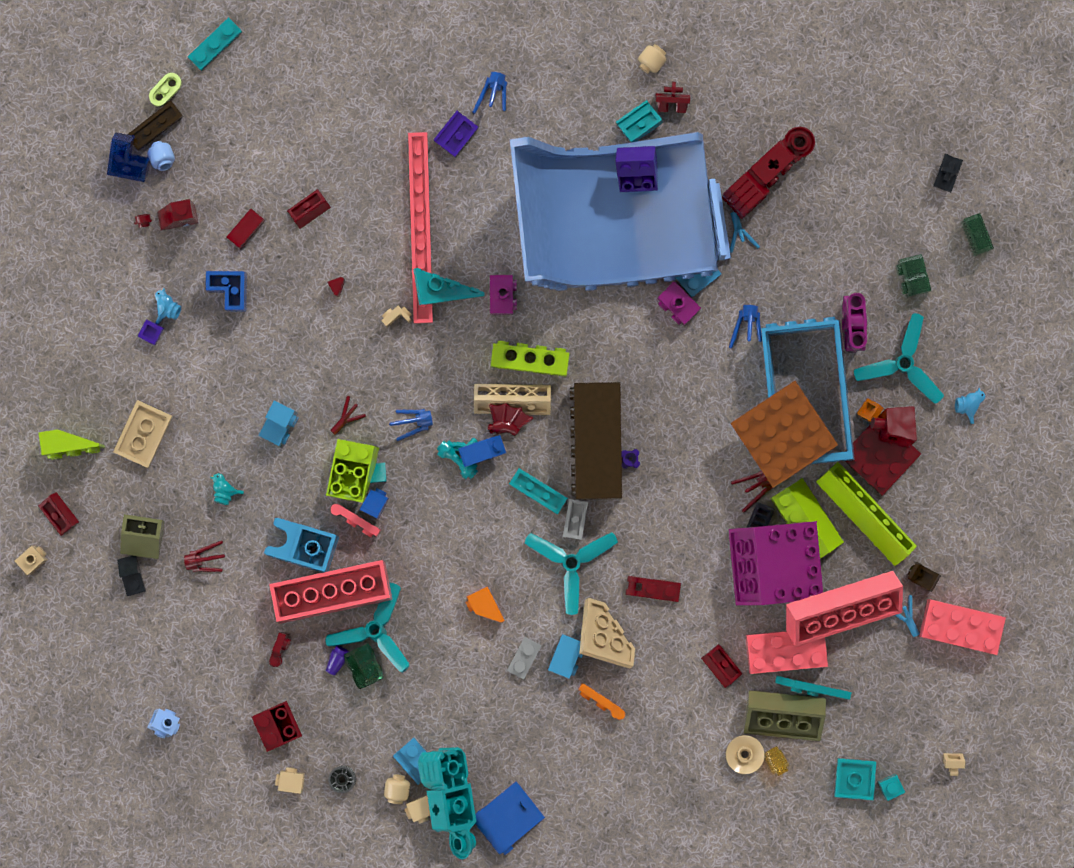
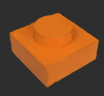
M867 398L857 412V415L871 423V419L873 417L878 418L884 408Z

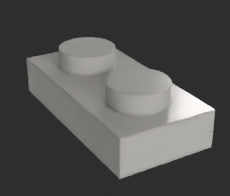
M569 499L563 537L582 540L588 502Z
M524 637L507 671L524 679L542 645Z

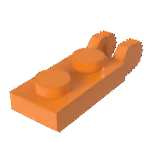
M581 683L578 688L581 691L579 695L588 701L590 698L597 701L596 706L603 711L609 709L612 717L618 720L625 718V711L586 684Z

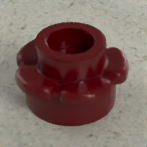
M150 214L135 216L136 222L134 224H138L139 228L150 226L149 222H152Z

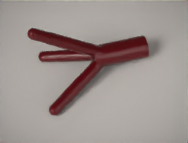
M350 396L346 397L341 419L330 430L334 435L347 423L366 417V414L349 418L358 407V404H354L347 413Z

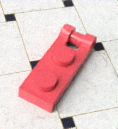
M339 504L331 506V513L333 515L346 517V523L353 527L359 525L364 528L362 532L372 538L373 535L378 536L381 532V529Z

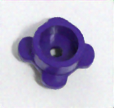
M637 449L622 451V467L624 469L628 467L638 468L640 466L638 461L639 451Z

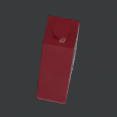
M190 199L171 202L157 212L161 231L199 223L195 204Z

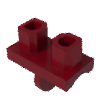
M672 81L671 87L664 86V92H671V94L656 93L655 100L658 112H668L669 103H676V112L686 113L688 104H690V95L675 94L683 93V87H676V82Z

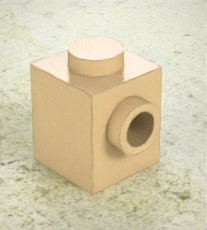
M31 546L15 562L26 575H31L47 561L45 558L47 554L40 546Z
M286 767L285 770L280 771V774H277L275 786H278V791L301 794L303 792L305 773L297 772L296 768Z
M427 795L406 804L405 812L408 819L412 818L413 822L418 821L419 824L429 820L430 810Z

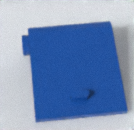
M516 781L488 805L475 813V825L499 855L501 853L506 855L513 849L512 845L545 817Z

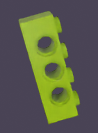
M498 341L497 344L493 343L490 367L567 377L569 353L563 348H555L554 351L547 350L546 346L536 345L535 348H528V344L517 343L516 346H511L509 342ZM514 351L517 354V358L514 361L507 360V352ZM528 353H532L535 355L536 360L533 363H527L525 356ZM552 356L555 362L553 365L547 366L544 363V358Z

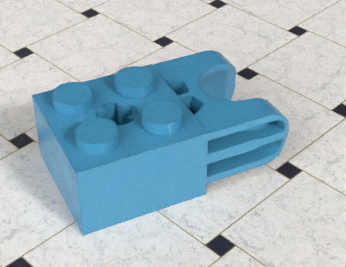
M274 519L273 524L278 529L286 532L287 541L281 547H266L264 553L267 556L322 573L329 571L339 540L337 535L284 519ZM315 545H317V552H314V554H312L310 548L315 547Z

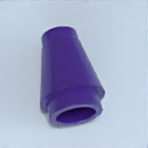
M336 645L331 651L326 671L331 675H336L349 659L348 655L350 652Z

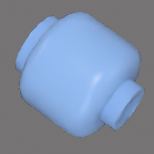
M154 142L147 151L152 167L159 171L170 169L175 161L174 153L168 143Z

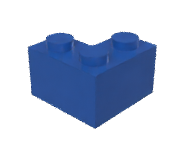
M206 271V291L208 293H225V310L227 312H246L247 273L245 271Z

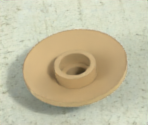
M748 735L738 736L727 746L726 760L735 772L750 774L761 767L764 761V749L756 738ZM742 751L748 752V756L746 758H743L741 756Z

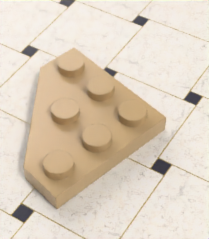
M587 598L584 604L579 653L629 669L632 668L635 656L633 644L629 643L623 635V629L618 621L614 620L608 612L610 609L606 603Z

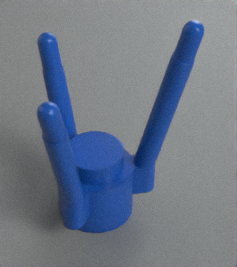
M491 72L490 78L487 77L486 84L473 109V114H476L488 87L492 89L489 107L493 106L496 90L500 91L502 88V110L506 111V75L499 72Z
M743 305V310L739 311V317L729 348H733L743 318L745 322H748L747 341H751L752 322L756 320L758 341L762 342L758 306Z
M425 409L396 410V413L418 415H415L416 418L389 423L390 426L417 422V426H421L397 437V441L418 432L429 430L428 426L433 425L431 411H425Z

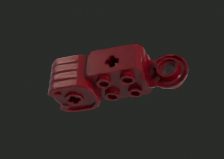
M801 126L790 129L782 141L780 140L723 193L722 199L743 219L769 195V189L777 182L780 174L784 176L793 164H796L802 157L811 154L815 147L813 133ZM797 138L802 139L804 146L797 147L794 144V140Z

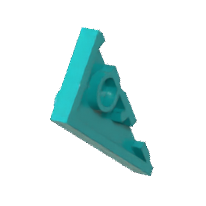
M420 268L413 269L419 306L485 296V293L477 288L460 284V282L440 277L434 273H428Z
M776 676L775 680L777 684L791 687L793 692L802 693L803 690H806L808 695L816 697L820 693L850 700L852 694L849 691Z

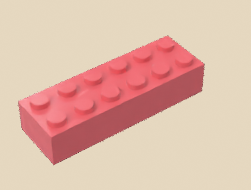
M383 560L269 584L276 622L279 624L393 600L386 564Z
M890 571L786 604V631L794 645L799 646L902 613L903 585L894 571Z

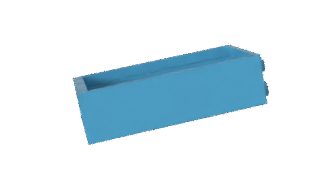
M835 317L823 318L822 322H817L816 319L804 320V324L789 321L785 322V326L771 323L766 324V328H761L768 398L776 393L770 336L834 329L847 452L828 453L811 464L855 460L841 323Z

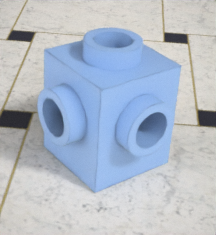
M157 709L154 711L147 728L155 731L154 734L165 739V737H170L177 733L180 726L178 724L180 718L176 717V713L171 710L165 709L163 711Z

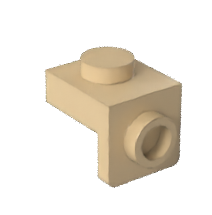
M398 305L393 310L391 308L382 315L383 319L381 321L388 328L401 315L410 323L412 320L409 317L412 314L405 307L401 309Z

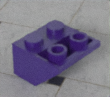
M655 146L617 148L615 164L619 191H658Z

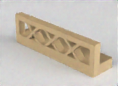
M474 384V414H491L490 404L498 406L507 403L513 408L521 407L526 415H550L551 385ZM478 391H487L488 394L478 395ZM500 391H506L508 394L499 395L498 393ZM520 391H525L527 394L521 396L517 393ZM547 392V396H538L536 393Z

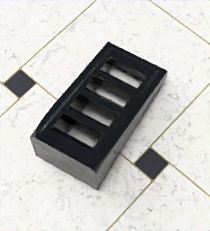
M756 502L746 528L751 527L752 523L758 526H768L775 509ZM758 509L768 512V516L758 513ZM755 516L764 519L765 523L755 520Z

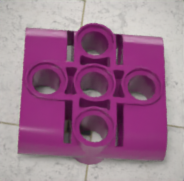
M861 293L843 296V344L845 351L849 353L866 350V301Z

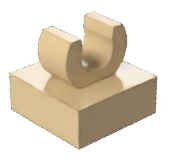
M943 753V762L945 768H949L950 776H958V768L965 769L963 754Z

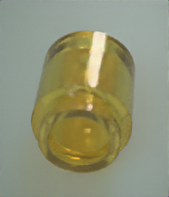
M778 746L764 753L766 757L764 759L772 774L777 773L780 776L788 771L787 767L790 765Z

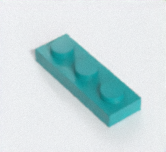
M228 17L187 57L202 71L242 33V30Z
M518 468L509 485L557 515L568 499Z

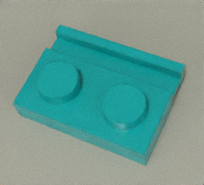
M647 100L616 121L617 126L630 142H637L663 123L661 117Z

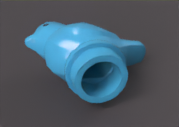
M165 288L158 290L155 293L158 318L155 323L159 324L166 317L176 320L180 315L182 306L178 305L177 302H173L172 297L166 294Z
M978 388L975 393H969L966 397H957L955 399L956 413H966L970 424H974V415L980 403L984 401L985 393Z

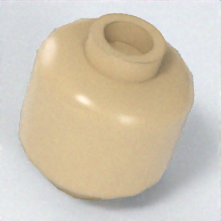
M655 44L653 46L648 45L638 57L641 64L639 67L647 74L649 72L657 73L666 62V52Z
M394 774L393 777L388 778L384 790V796L388 799V802L403 804V801H406L409 797L410 782L405 779V776Z

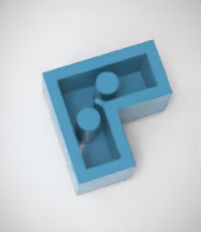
M274 400L265 417L267 420L258 436L279 447L282 444L285 445L290 437V434H288L290 427L294 428L298 422V413Z

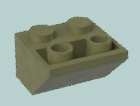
M124 514L120 554L159 559L165 521Z

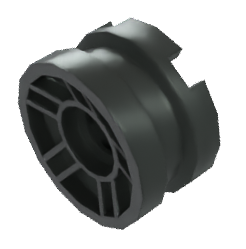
M338 766L329 775V786L337 793L349 792L356 783L355 773L348 766ZM340 776L346 778L344 783H340L338 779Z

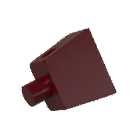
M915 406L887 408L879 415V418L873 417L871 419V429L880 430V439L882 441L910 447L917 441Z

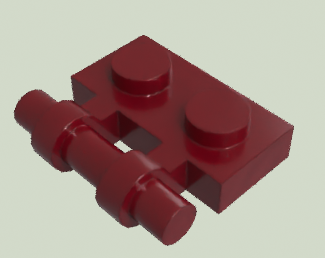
M279 632L269 659L270 666L279 667L282 665L281 655L283 651L289 648L291 639L288 638L290 634Z

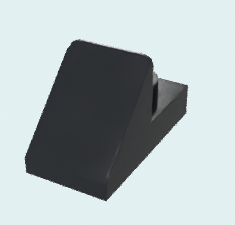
M132 555L118 559L119 577L122 578L127 597L146 592L137 556Z

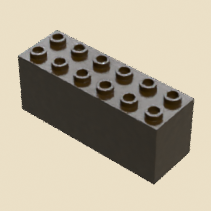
M620 382L574 383V387H570V400H574V407H570V419H574V426L570 427L571 438H574V445H571V458H575V464L571 465V477H575V484H571V496H575V500L622 499Z

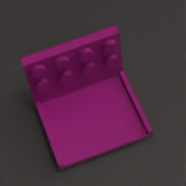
M817 521L729 529L736 606L794 602L823 593Z

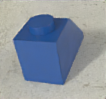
M500 435L458 449L464 467L506 454Z
M378 488L375 491L370 490L360 510L379 519L389 498L385 497L387 493Z

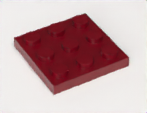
M869 425L853 442L855 460L845 462L883 496L921 453L913 445L905 447L882 441L880 439V430L871 429Z

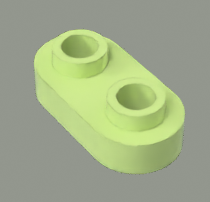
M175 73L166 74L150 91L149 99L151 103L157 107L166 105L182 86L180 77ZM171 80L176 82L173 87L169 86ZM158 94L163 95L160 101L156 100Z

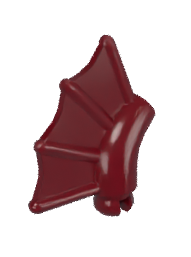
M507 403L498 406L489 405L493 424L488 425L490 434L507 432L516 436L520 428L533 420V417L526 415L521 407L513 408Z

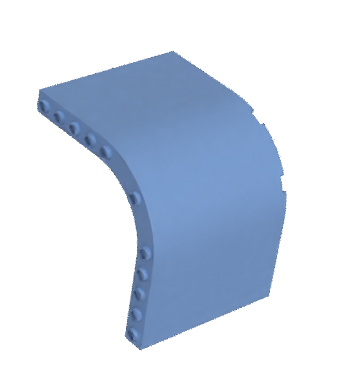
M695 132L625 144L598 147L599 151L588 150V148H572L565 151L563 147H555L531 137L510 139L525 282L532 283V286L538 285V287L550 288L551 290L556 289V291L585 287V291L596 290L599 286L627 284V287L639 286L638 282L655 284L659 279L669 282L675 281V277L682 276V279L694 278L695 274H701L702 277L713 275L712 272L718 271L703 134ZM655 146L658 191L620 192L615 164L617 148Z

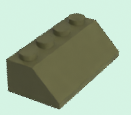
M749 690L744 733L821 741L826 717V698Z

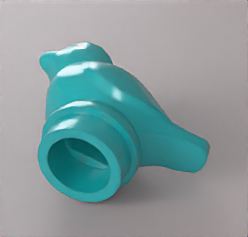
M216 473L210 476L214 482L213 489L216 492L214 494V502L229 505L232 496L244 494L243 490H237L227 482L222 474Z

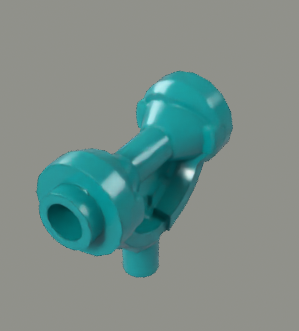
M474 437L467 444L464 442H451L449 440L447 443L443 441L437 447L439 451L437 455L440 458H448L459 466L460 474L465 480L467 478L472 479L478 472L476 469L478 467L477 464L464 467L462 459L455 452L459 451V448L478 442Z

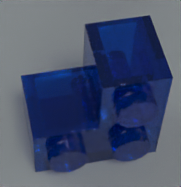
M115 132L111 141L107 175L145 182L148 176L150 159L145 156L132 154L134 136Z

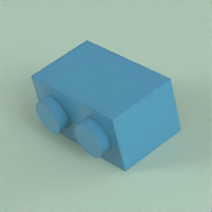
M562 634L548 670L569 679L571 675L575 676L578 669L576 661L578 657L582 658L583 654L579 653L581 641Z

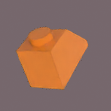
M488 586L467 596L468 601L465 603L470 612L474 611L477 615L498 622L505 621Z

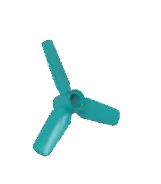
M917 313L912 314L901 345V356L895 361L888 359L854 369L856 381L892 375L898 370L902 373L906 372L908 379L934 404L941 401L944 394L921 368L914 366V359L912 358L917 349L924 317ZM902 358L907 359L909 362L907 369L900 366Z
M611 532L582 547L576 555H566L562 548L532 533L525 539V544L555 563H563L564 568L567 570L564 576L566 614L569 615L578 614L579 576L576 570L579 568L580 563L591 561L618 543L615 534ZM570 557L577 560V566L573 569L566 566V560Z
M389 583L393 600L378 604L374 613V621L367 623L365 628L358 627L329 634L326 636V645L330 647L362 642L370 637L374 642H377L379 649L391 663L403 673L410 664L391 637L387 635V631L384 628L391 618L401 591L400 586L395 583ZM379 628V632L376 635H372L373 631Z

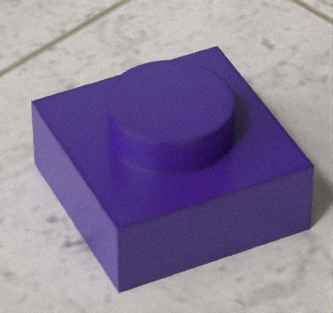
M146 319L138 337L156 345L164 328Z

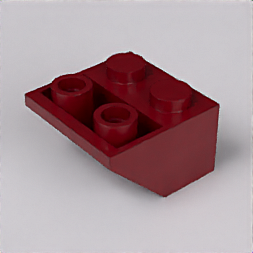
M287 701L251 716L267 752L302 737V733Z

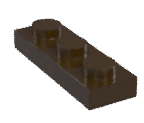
M170 101L126 136L134 147L140 151L184 116L174 103Z

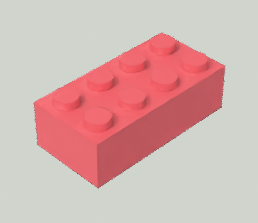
M927 599L919 637L997 655L1006 617Z
M787 631L746 635L750 674L828 667L825 638L795 646Z

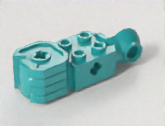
M459 747L439 748L438 751L422 752L418 760L421 783L426 788L432 789L427 791L432 830L449 832V845L452 853L458 859H466L476 846V838L470 832V829L476 823L471 783L467 782L469 773L466 754Z

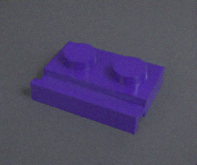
M457 110L433 141L456 158L479 127Z

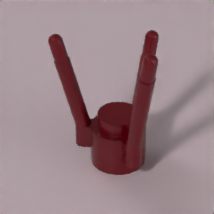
M762 470L731 481L733 485L757 478V483L747 488L745 492L748 493L759 486L763 489L742 509L743 513L753 506L766 492L773 489Z
M223 541L190 551V554L184 555L186 570H192L193 572H222L223 569L199 566H202V562L225 558L224 554L203 558L197 554L221 545Z

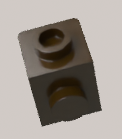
M918 562L912 565L908 571V579L930 592L934 590L941 577L940 574Z

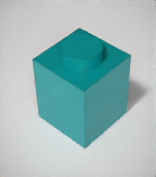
M892 774L877 782L887 801L906 793L896 774Z

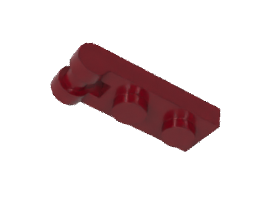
M628 576L627 578L629 585L625 595L679 602L681 583ZM636 583H642L641 591H636Z

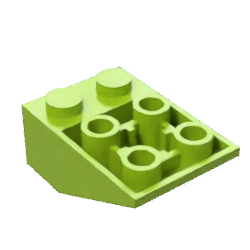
M58 429L38 432L41 454L51 460L61 459L64 454L70 457L80 456L83 451L89 454L99 453L100 449L105 448L103 444Z
M337 439L326 496L363 503L376 467L379 447Z

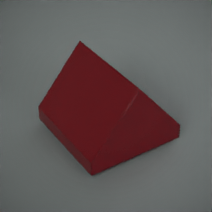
M343 277L327 282L336 297H340L345 284Z

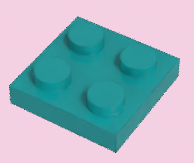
M837 758L834 797L874 800L876 761Z

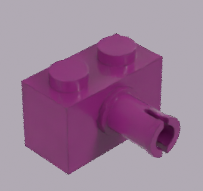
M490 275V315H513V310H517V299H513V291H517V280H513V275Z
M674 281L657 298L659 307L665 312L669 310L673 314L671 318L678 325L682 323L685 326L701 309Z

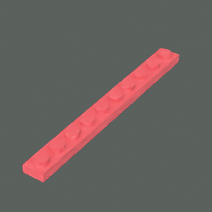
M408 133L414 324L433 323V304L419 306L413 271L415 268H420L432 274L428 133Z

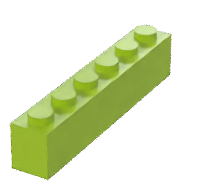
M839 462L834 464L816 481L821 489L830 496L835 504L844 511L894 566L909 556L917 547Z

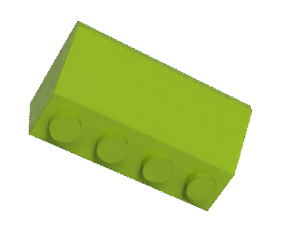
M803 478L770 498L786 524L817 521L820 558L844 543Z

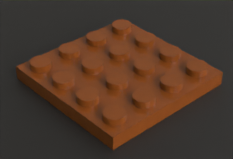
M793 381L730 423L773 488L838 446L796 381Z

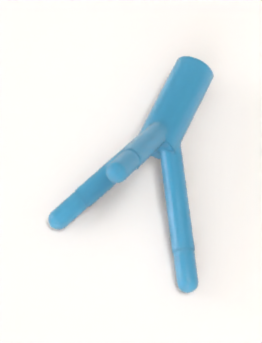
M730 213L734 225L730 253L734 250L737 234H739L742 242L745 241V236L757 249L760 248L759 244L743 229L737 213Z
M909 595L908 610L906 606H903L906 618L901 614L895 616L906 622L912 636L915 637L920 633L913 621L912 595Z

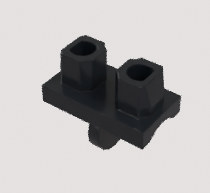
M944 154L933 187L951 193L963 160Z

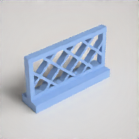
M709 179L708 186L717 261L731 259L720 184L716 183L715 179Z

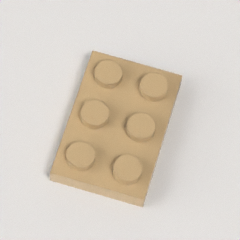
M137 400L113 452L149 468L173 416Z

